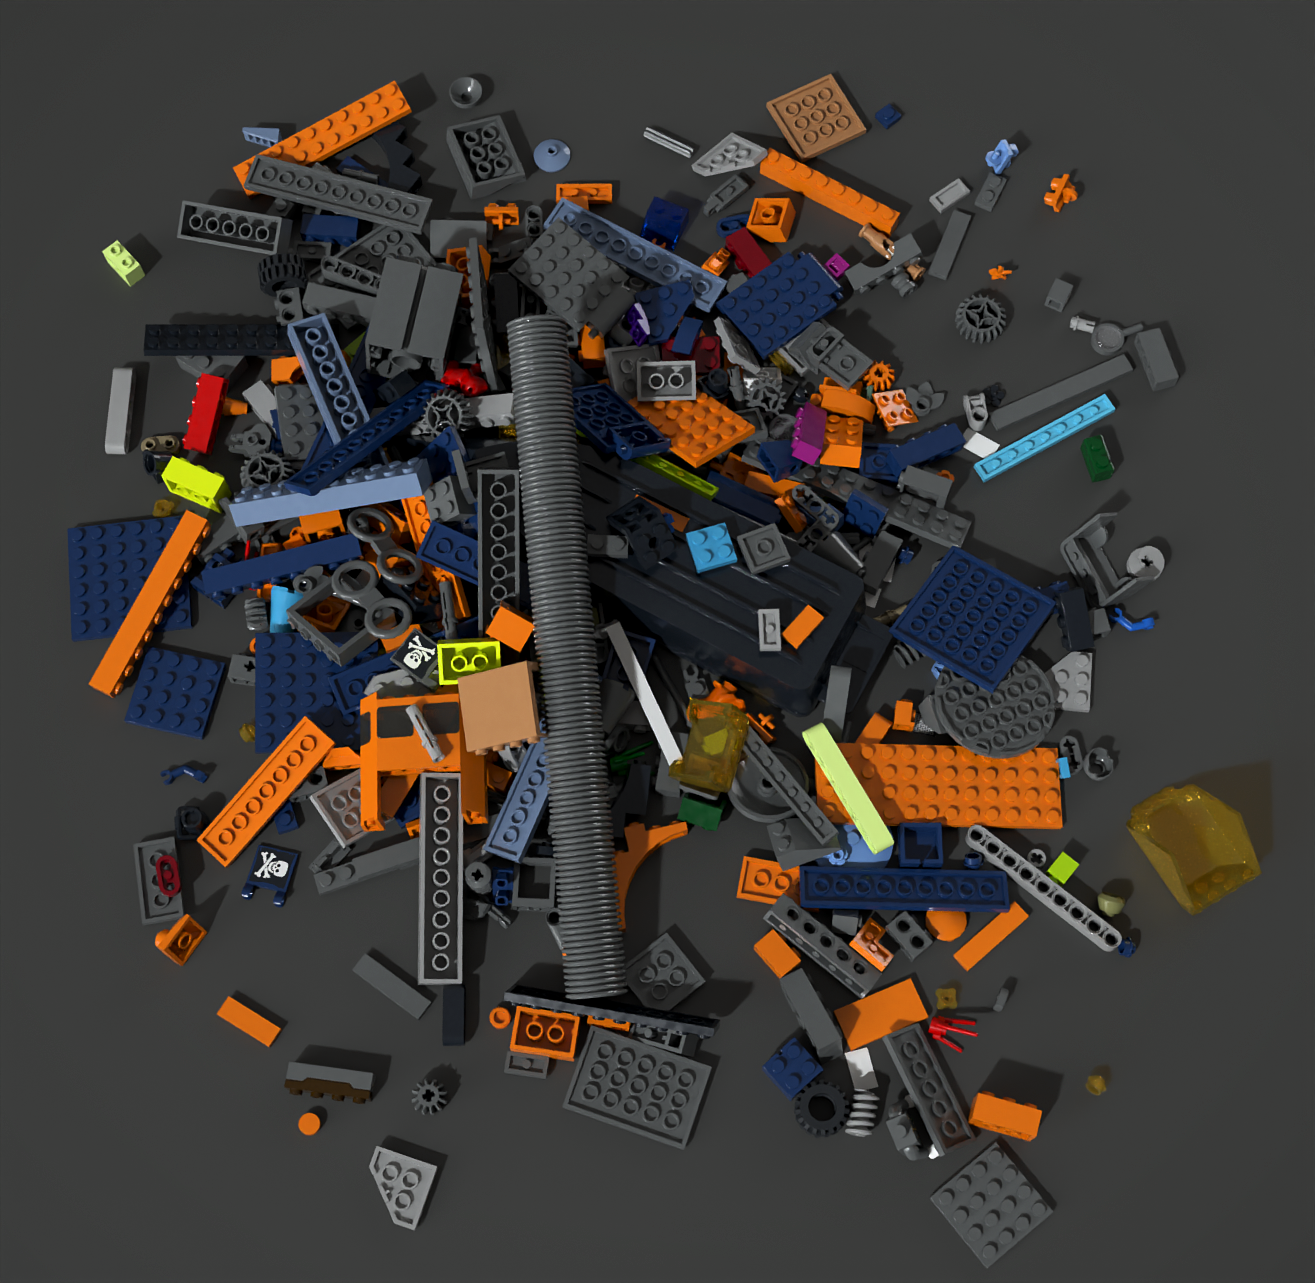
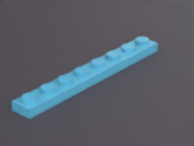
M1103 394L974 464V469L982 481L986 482L1114 413L1115 407L1108 397Z

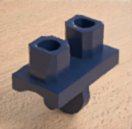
M493 866L492 889L493 902L496 905L506 906L508 903H512L514 867L499 868Z

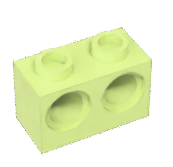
M118 240L102 251L107 262L130 287L145 276L141 265Z

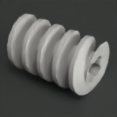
M856 1088L853 1091L858 1095L852 1096V1100L856 1103L850 1105V1108L855 1112H849L848 1115L853 1120L847 1121L846 1124L852 1129H846L845 1132L854 1136L865 1137L873 1133L867 1127L874 1126V1123L869 1121V1118L876 1117L871 1110L878 1109V1106L874 1105L873 1101H879L880 1098L870 1091Z

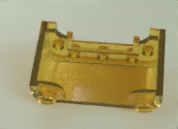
M690 699L689 706L686 709V716L689 722L692 723V728L683 759L673 761L669 767L668 776L677 781L727 793L732 787L748 731V717L730 703Z

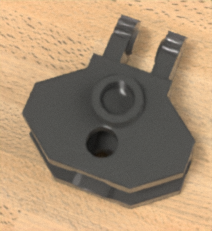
M257 423L250 431H244V434L233 433L230 440L240 442L242 445L231 444L228 451L244 454L245 457L249 458L250 455L257 456V451L263 454L265 449L270 453L273 440L272 434L265 424Z

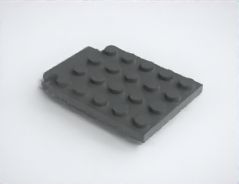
M559 217L508 269V274L559 317L564 318L577 332L585 325L589 327L591 331L588 333V336L591 339H594L597 335L603 338L628 312L632 305L636 303L634 299L636 292L632 288L626 291L622 287L630 277Z

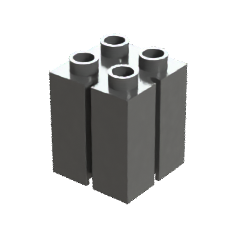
M401 254L396 259L386 257L365 340L367 373L392 378L406 369L416 384L421 383L423 380L444 384L441 382V378L444 376L446 364L450 360L462 309L464 274L458 273L456 267L447 263H437L435 267L428 266L427 270H423L419 260L413 256Z

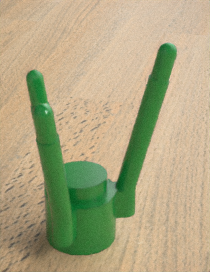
M653 741L609 757L612 772H618L619 776L626 775L627 770L624 768H627V761L645 755V752L632 753L652 745Z

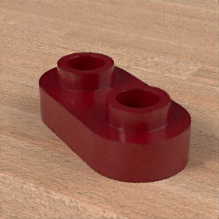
M161 856L156 862L159 888L165 896L174 897L182 889L178 863L172 856ZM167 864L171 865L169 870H165ZM175 884L174 889L168 890L169 885Z

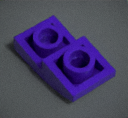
M636 303L632 305L625 317L632 326L629 331L637 346L641 347L649 336L650 329L641 305Z

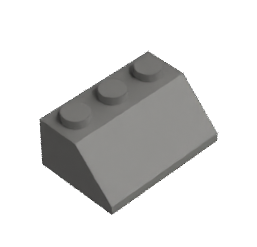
M695 361L637 362L638 402L696 400Z

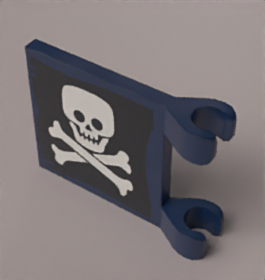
M258 845L247 881L241 892L243 898L246 900L252 898L254 886L277 891L273 903L276 907L282 908L299 855Z

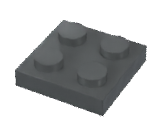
M775 523L737 536L738 544L752 575L790 562L791 558Z

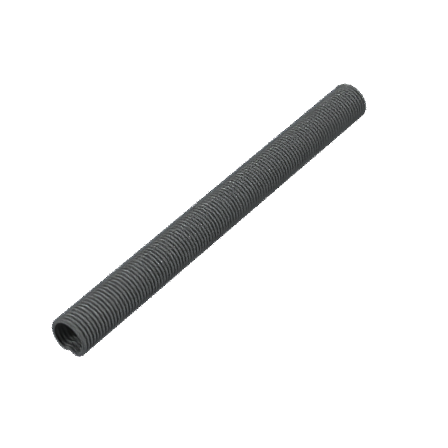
M537 314L514 319L508 322L506 326L508 329L507 338L509 340L508 350L510 352L514 416L516 418V440L519 449L517 452L519 454V466L521 467L519 468L520 478L522 479L520 483L523 485L521 486L523 491L521 495L524 497L522 498L524 503L522 506L524 509L523 514L525 516L523 519L525 521V533L527 534L525 538L528 540L526 541L528 546L526 550L529 552L527 557L530 558L527 560L530 571L528 574L531 577L529 582L532 583L529 587L533 589L530 590V594L534 595L530 599L535 601L531 603V606L534 607L532 609L534 614L532 618L535 620L533 625L536 626L533 630L537 632L534 634V637L538 638L534 641L537 644L535 649L538 651L535 655L539 657L536 659V662L540 663L538 668L541 669L537 671V674L540 675L538 681L541 682L538 686L542 688L539 690V693L543 694L539 699L544 700L540 702V706L544 707L540 711L545 713L541 715V718L545 719L541 723L546 725L542 727V730L548 734V737H545L547 739L543 740V743L547 744L544 746V750H548L544 755L549 757L545 759V762L549 763L545 767L550 769L546 771V775H550L546 780L551 782L547 784V787L551 788V790H548V794H552V796L548 797L549 801L552 800L549 806L553 807L549 812L554 814L550 815V819H554L550 824L555 826V828H551V831L555 832L551 837L556 838V840L552 841V844L556 845V847H553V851H557V853L553 854L554 857H557V860H554V864H558L554 869L559 870V872L555 873V876H559V879L555 881L560 883V885H556V889H560L556 894L561 896V898H557V901L561 902L558 908H562V911H559L558 914L563 915V917H559V921H563L559 926L564 928V930H560V934H564L560 939L565 940V943H561V946L565 947L562 953H566L565 956H562V959L567 961L563 962V966H567L563 971L568 973V975H564V979H568L564 984L565 986L569 985V988H565V991L569 992L566 998L585 999L622 995L627 993L628 989H624V986H627V982H623V980L627 979L626 976H623L626 970L622 969L626 964L621 963V961L625 960V957H621V954H624V950H620V948L624 947L623 944H620L623 938L619 937L623 932L618 931V929L622 928V925H618V922H621L622 919L617 918V916L621 915V912H617L620 906L616 905L620 900L615 898L619 896V893H615V890L619 888L614 886V884L618 883L617 880H614L618 875L613 873V871L617 870L616 867H613V865H616V861H612L616 856L611 854L615 852V849L611 848L615 843L610 842V840L614 839V836L610 835L613 833V829H609V827L613 826L612 823H609L612 817L608 816L612 812L607 810L611 808V805L607 804L611 799L606 797L610 795V792L606 791L609 789V785H605L609 780L604 778L608 776V773L604 772L608 768L603 766L607 764V761L603 759L607 755L602 753L606 751V748L602 747L605 745V742L602 740L605 736L601 734L604 733V729L600 728L604 724L599 722L603 720V717L600 715L602 710L599 709L602 705L598 703L601 701V698L597 697L601 694L598 691L600 689L598 685L600 680L597 678L599 674L596 672L599 669L596 666L598 664L596 660L597 655L595 654L597 649L594 647L596 642L593 641L596 637L593 635L595 633L593 629L595 625L592 623L594 621L592 617L593 611L591 610L593 606L590 604L592 603L590 598L592 594L589 592L591 590L589 586L591 582L589 581L590 575L588 574L589 568L587 567L589 563L587 562L588 556L586 555L588 553L586 550L587 544L585 543L587 540L585 538L586 532L584 531L586 527L584 526V508L582 507L583 502L581 500L583 498L580 488L582 484L579 482L581 478L579 476L580 471L578 470L580 466L578 464L579 459L577 458L579 454L577 452L578 447L576 446L578 442L576 440L577 435L575 434L577 430L575 429L576 423L574 422L576 418L574 417L575 412L573 410L575 406L573 405L572 376L570 374L571 369L569 368L571 364L569 363L570 358L568 356L567 322L564 318L556 315Z

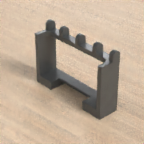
M235 492L234 496H237L239 492ZM227 497L218 500L220 506L246 544L248 540L251 542L300 520L298 516L269 521L264 524L257 523L247 527L246 525L236 527L229 507L233 500L229 501Z

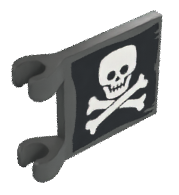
M414 628L390 660L434 693L438 689V683L430 679L429 675L438 665L437 644Z

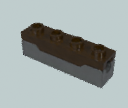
M289 1062L284 1088L290 1091L289 1094L302 1096L304 1092L311 1093L310 1097L323 1099V1096L326 1095L332 1096L331 1099L343 1102L345 1098L353 1099V1103L365 1104L366 1101L372 1102L376 1076L374 1073Z

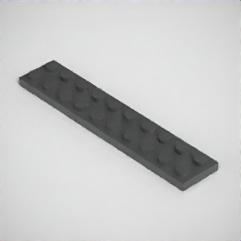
M256 154L244 182V188L247 190L417 234H422L433 205V199L259 154Z

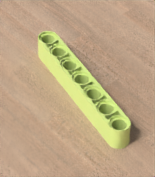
M820 722L803 731L802 735L806 744L873 854H878L894 845L890 832L825 725Z

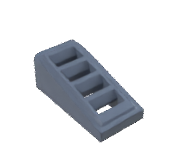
M243 127L242 129L246 141L267 147H272L282 141L279 128Z

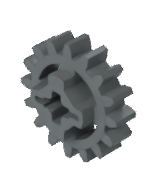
M765 377L764 382L758 378L757 384L751 382L752 388H746L749 395H744V398L748 400L745 406L750 407L749 409L755 408V406H762L765 410L760 411L763 420H765L766 416L773 419L772 414L780 415L778 409H784L781 403L787 401L782 397L786 392L780 391L782 385H776L775 379L770 383L768 377ZM765 386L772 387L775 391L770 392ZM758 389L756 397H753L755 391ZM763 392L769 397L767 398V405L762 401ZM777 400L776 405L772 408L774 401Z

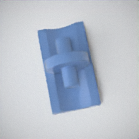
M1006 139L999 142L994 151L987 153L985 159L988 166H993L994 174L1000 175L1004 168L1010 166L1011 157L1017 156L1019 151L1014 143L1008 144Z

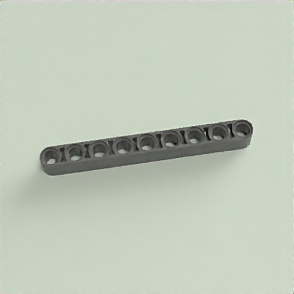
M326 256L321 260L322 275L326 279L369 296H377L382 275L333 256ZM327 266H333V267H334V268L331 269V270L326 269ZM345 273H351L352 275L347 277V276H344L343 274H345ZM362 280H368L369 282H368V283H362L361 281H362ZM462 307L457 330L458 327L470 326L467 322L475 319L471 317L470 310Z

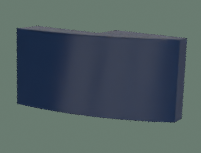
M684 317L671 350L675 353L691 356L695 341L699 339L703 321Z

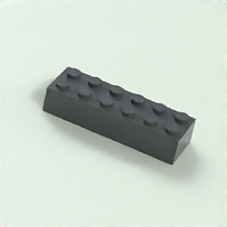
M183 200L177 238L267 255L287 254L293 220Z

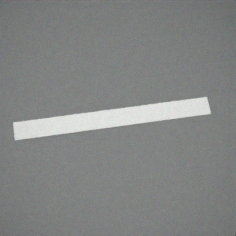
M620 622L607 627V633L669 766L672 767L683 762L684 759Z

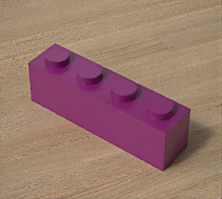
M807 401L803 408L799 407L795 415L797 419L794 423L795 430L792 435L794 437L791 443V447H793L792 456L814 465L823 447L827 411Z

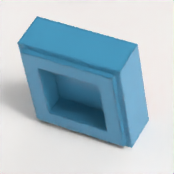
M1067 757L1056 759V763L1059 764V779L1071 777Z

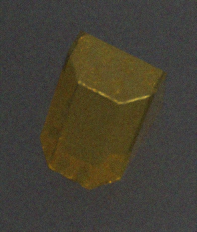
M1190 784L1185 785L1181 789H1174V786L1165 787L1160 792L1145 799L1142 803L1132 807L1130 812L1131 819L1127 820L1126 823L1128 831L1180 906L1194 916L1202 912L1203 909L1218 902L1224 896L1236 891L1237 888L1262 874L1241 813L1198 786Z

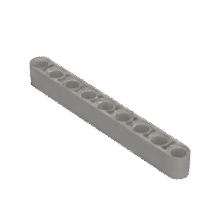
M973 825L969 828L965 840L972 849L980 853L999 870L1006 871L1008 877L1104 951H1114L1122 941L1121 934L984 827ZM971 833H978L981 839L974 840L971 837ZM987 846H995L997 853L989 852ZM1005 858H1010V859H1012L1013 862H1014V865H1013V866H1008V865H1006L1005 862H1004V859H1005ZM1021 871H1027L1031 878H1023ZM1038 884H1044L1047 887V892L1040 891ZM1055 897L1062 898L1064 905H1058L1055 902ZM1072 910L1079 911L1081 918H1075L1071 913ZM1089 923L1096 924L1098 931L1090 930ZM1106 936L1113 937V939L1115 940V944H1108L1106 942Z

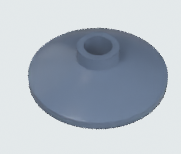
M555 139L545 140L536 147L534 161L543 171L558 172L568 165L570 150L562 141Z

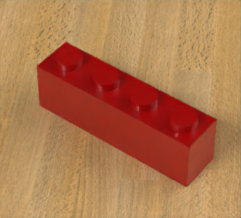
M202 373L201 377L198 378L197 394L192 400L193 411L189 415L187 422L189 428L183 438L184 449L212 455L228 389V379Z

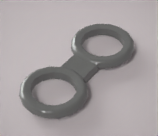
M370 507L359 508L351 512L347 520L350 532L356 538L371 543L372 548L378 555L376 566L379 573L385 579L396 584L406 585L412 584L422 577L424 566L421 560L416 558L414 553L398 548L392 540L391 536L394 532V525L391 518L384 512ZM364 516L374 517L384 524L385 531L380 534L366 533L357 526L356 520ZM391 557L404 558L414 566L415 572L404 576L395 574L387 568L385 561Z
M351 560L342 564L335 570L332 576L331 586L335 594L342 599L350 601L359 600L361 605L367 610L365 614V627L374 637L392 639L402 635L412 622V611L409 605L401 599L393 597L384 598L376 589L379 583V574L371 563L363 560ZM353 569L367 571L370 574V580L363 589L351 592L344 590L340 586V580L346 572ZM385 607H396L404 613V618L397 627L390 630H382L373 624V618L379 610Z

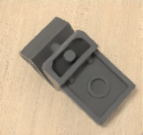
M813 322L792 343L788 350L789 354L816 375L821 371L847 391L873 366V361L847 342L840 331L834 327L826 328L820 322Z

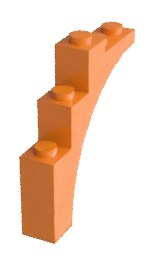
M673 821L669 823V826L665 827L656 825L650 827L648 831H645L644 823L639 824V822L630 823L624 828L629 852L620 850L612 853L616 856L612 859V861H616V865H613V867L617 868L613 873L618 875L614 878V880L618 881L614 886L619 888L615 890V893H619V896L615 898L620 900L619 903H616V905L620 906L617 912H621V915L617 916V918L622 919L621 922H618V925H622V928L618 929V931L626 932L624 918L625 900L629 885L636 871L645 859L660 846L673 839L688 835L686 822Z

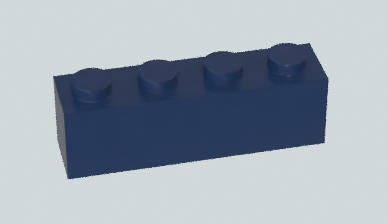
M955 423L950 425L944 424L934 432L928 431L918 439L912 438L904 445L893 446L885 460L896 478H899L902 471L906 472L908 465L918 469L961 451L967 441Z

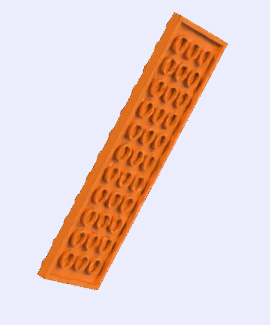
M836 743L885 826H899V823H941L942 827H971L973 825H980L984 828L1061 829L1063 827L1059 764L1056 763L1058 748H1034L1018 757L998 759L978 755L963 746ZM815 759L816 805L833 825H855Z

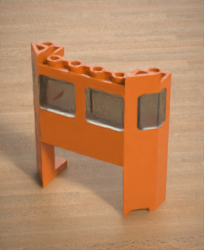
M375 692L360 700L361 827L364 832L385 830V821L381 817V777L460 771L461 813L468 825L488 823L487 754L476 756L475 752H467L459 693L445 692L444 695L426 693L423 696L417 697L414 695H404L403 698L385 696L383 699H380L378 693ZM413 704L418 705L432 734L438 738L437 743L445 755V758L440 762L433 763L427 749L423 748L422 740L406 712L409 706ZM417 719L418 722H419V724H420V726H421V728H422V730H424L423 727H422V725H421V723H420V721H419V719ZM427 737V739H428V741H429L431 747L434 748V747L432 746V744H431L429 738Z

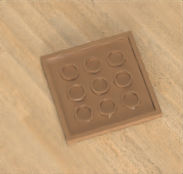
M831 74L771 100L766 104L767 109L801 163L866 133V128Z

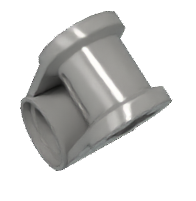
M984 393L975 396L963 395V405L969 427L973 431L983 430L988 418Z

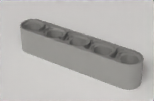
M114 367L105 438L106 454L128 453L136 385V370L134 367Z

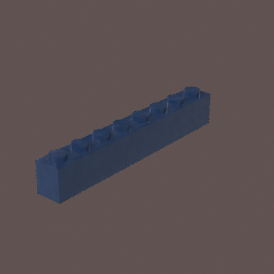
M348 534L201 571L206 595L216 600L224 598L226 594L232 593L237 595L243 593L246 589L257 590L263 588V585L266 584L277 585L283 583V580L286 579L294 580L297 575L304 574L311 566L319 565L323 566V570H336L348 561L365 560L361 540L353 534Z

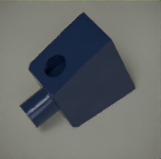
M790 440L762 442L760 444L757 458L774 483L795 475L800 471L803 461L792 456L793 447H791L792 442Z

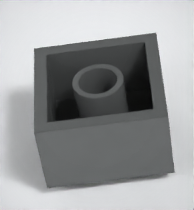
M448 476L429 486L424 493L431 522L435 520L451 528L477 514L474 503L468 504L461 490L458 476Z

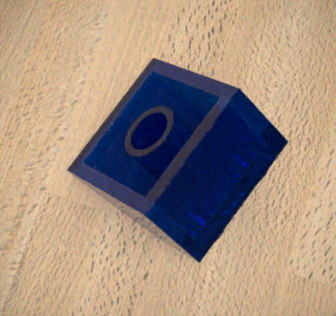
M654 196L647 210L640 237L650 242L653 239H657V245L661 246L663 243H666L665 248L674 251L689 221V209Z

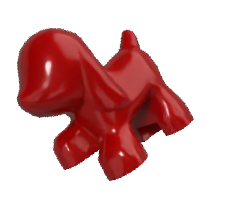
M455 360L446 364V372L441 378L442 383L450 385V387H460L462 393L468 397L478 396L488 389L485 379L479 377L483 373L480 363L472 364L470 369L459 368V363Z

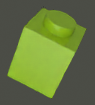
M1062 852L1045 875L1062 888L1079 864Z

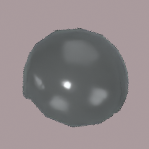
M1097 747L1091 749L1085 756L1083 768L1091 779L1102 781L1109 778L1112 774L1114 760L1108 756V750Z

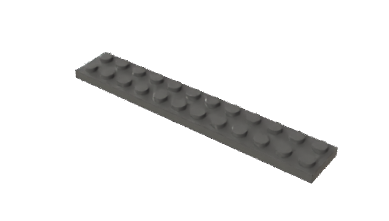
M768 437L750 441L742 455L741 461L766 471L757 458L760 444L777 440ZM817 458L814 465L803 461L797 474L785 478L786 480L804 483L810 490L845 505L853 490L857 489L889 509L884 521L948 548L952 546L961 548L971 521L907 494H901L895 489L842 467L820 464V458Z

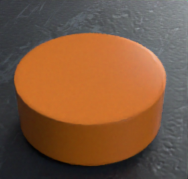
M496 1007L490 1013V1022L497 1029H504L511 1022L510 1012L504 1007Z
M306 1113L299 1120V1129L305 1135H315L321 1128V1121L317 1115Z

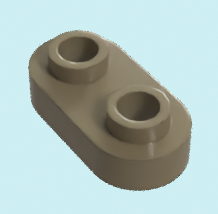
M172 435L148 437L141 443L142 452L145 449L149 451H170L175 456L180 452L181 444L178 438Z

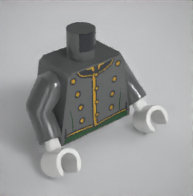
M909 1094L905 1096V1099L889 1107V1117L886 1120V1124L897 1150L904 1156H907L909 1160L914 1161L928 1157L934 1159L939 1156L934 1143L929 1147H924L908 1108L915 1107Z

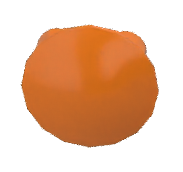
M927 911L925 916V927L930 934L937 939L952 942L960 937L965 931L967 924L965 912Z

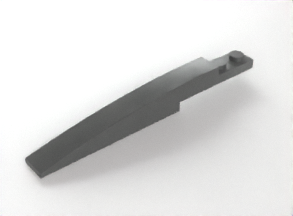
M499 814L488 816V823L470 825L464 823L463 849L478 844L489 837ZM419 837L352 859V862L314 874L320 896L399 868L403 870L418 865Z

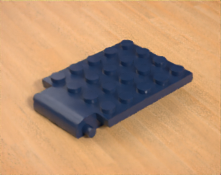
M803 251L800 252L797 256L799 260L790 252H787L716 302L717 308L763 360L803 333L813 322H818L835 310L837 304L833 298L838 302L844 298L841 294L844 289L842 285L811 252L805 254Z
M607 383L573 388L572 398L574 400L573 405L575 406L573 409L575 412L574 417L576 418L574 421L576 423L575 427L604 454L616 452L621 458L628 460L668 451L671 439L664 438L665 435Z

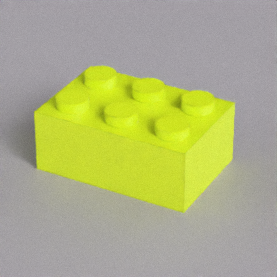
M172 456L161 475L170 492L220 514L223 509L218 500L227 497L229 500L232 495L223 475L214 472V474L208 472L201 465L194 466L182 457L178 459Z
M494 637L438 640L440 685L458 684L457 678L502 667L500 641Z

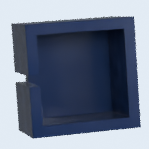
M899 823L897 829L899 869H918L919 865H922V869H941L943 865L941 823Z
M794 1037L780 1049L779 1055L776 1053L762 1066V1071L791 1102L804 1086H808L810 1082H813L822 1074L823 1068Z

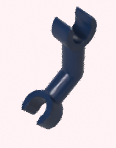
M183 765L172 771L164 770L160 773L162 777L170 775L169 779L163 781L165 785L172 784L174 778L185 773L201 783H204L208 777L204 772L188 765Z

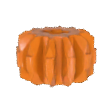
M874 360L873 366L863 375V383L867 384V386L873 385L874 393L877 389L884 392L885 388L890 389L892 383H894L895 371L890 369V363L884 365L882 360L878 364Z

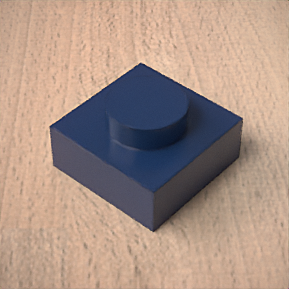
M889 103L875 114V118L886 129H889L901 120V115Z

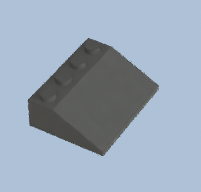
M500 115L447 128L446 141L471 200L489 196L525 177L524 170Z

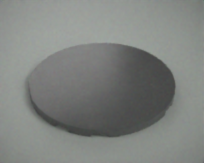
M1022 655L993 694L945 666L936 681L934 701L941 724L957 743L978 755L998 759L1018 757L1037 747L1052 727L1055 717V697L1051 684L1043 671L1031 659L1028 660Z

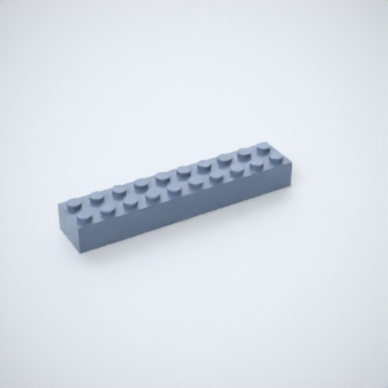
M325 313L288 324V337L334 445H336L369 421L370 418ZM382 445L375 452L364 457L360 463L352 466L348 472L358 467L368 469L376 464H381L382 466L389 465Z
M416 457L409 459L408 462L394 461L385 466L376 464L368 469H363V467L355 468L337 477L332 484L325 486L315 496L287 490L284 484L287 480L280 481L275 485L266 483L258 488L248 486L241 489V492L234 497L229 507L235 525L239 527L423 496L433 479L427 458L419 459Z

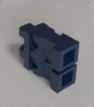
M228 548L224 549L220 555L215 553L203 571L232 564V560L236 557L235 553ZM200 573L190 583L196 591L209 599L210 597L205 593L202 574ZM230 593L226 594L224 598L216 600L210 598V600L226 609L234 595Z

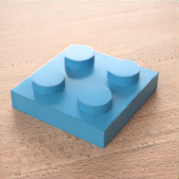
M725 522L686 533V539L698 573L737 562Z

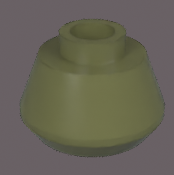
M1101 892L1098 895V906L1102 910L1103 915L1114 917L1126 905V901L1122 896L1108 892Z

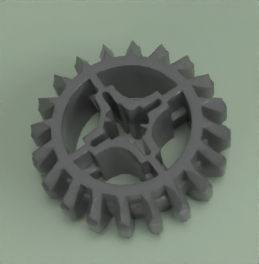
M981 293L978 295V298L972 295L970 299H964V302L959 304L955 313L956 328L960 329V335L966 334V340L972 338L973 343L979 340L980 344L984 340L989 343L991 338L996 340L998 335L1002 334L1007 319L1005 308H1001V302L995 303L996 299L990 300L989 295L983 298Z
M438 390L437 394H430L431 399L425 400L428 406L422 407L426 410V413L421 415L426 418L422 424L428 425L425 431L431 432V437L436 438L450 424L455 426L460 438L465 437L464 433L470 431L467 426H472L473 424L469 421V418L474 417L473 414H469V411L473 409L472 406H467L469 400L464 399V394H458L457 390ZM447 399L452 401L450 405H447L446 407L440 405L443 401Z
M265 449L263 454L257 451V456L250 455V461L245 460V466H241L242 473H240V478L244 488L248 486L258 488L266 483L275 485L280 481L288 480L294 473L292 465L286 456L283 457L280 452L276 454L274 450L268 453Z

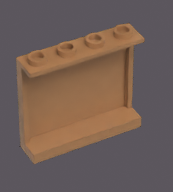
M523 661L457 678L467 752H475L476 756L488 754L489 750H493V752L504 751L506 746H510V748L521 747L523 742L528 741V744L540 742V738L548 737L547 733H540L532 672L539 671L538 662Z

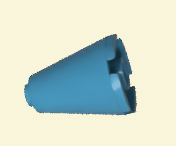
M272 586L270 633L294 632L295 629H292L291 624L287 622L286 610L304 597L302 593L285 587Z

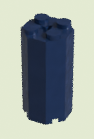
M712 470L707 473L704 481L719 488L717 495L711 500L712 502L765 526L773 523L779 524L782 514L775 503L776 499Z

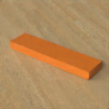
M1015 901L1009 905L1010 910L1008 913H1000L953 955L967 972L1029 917Z

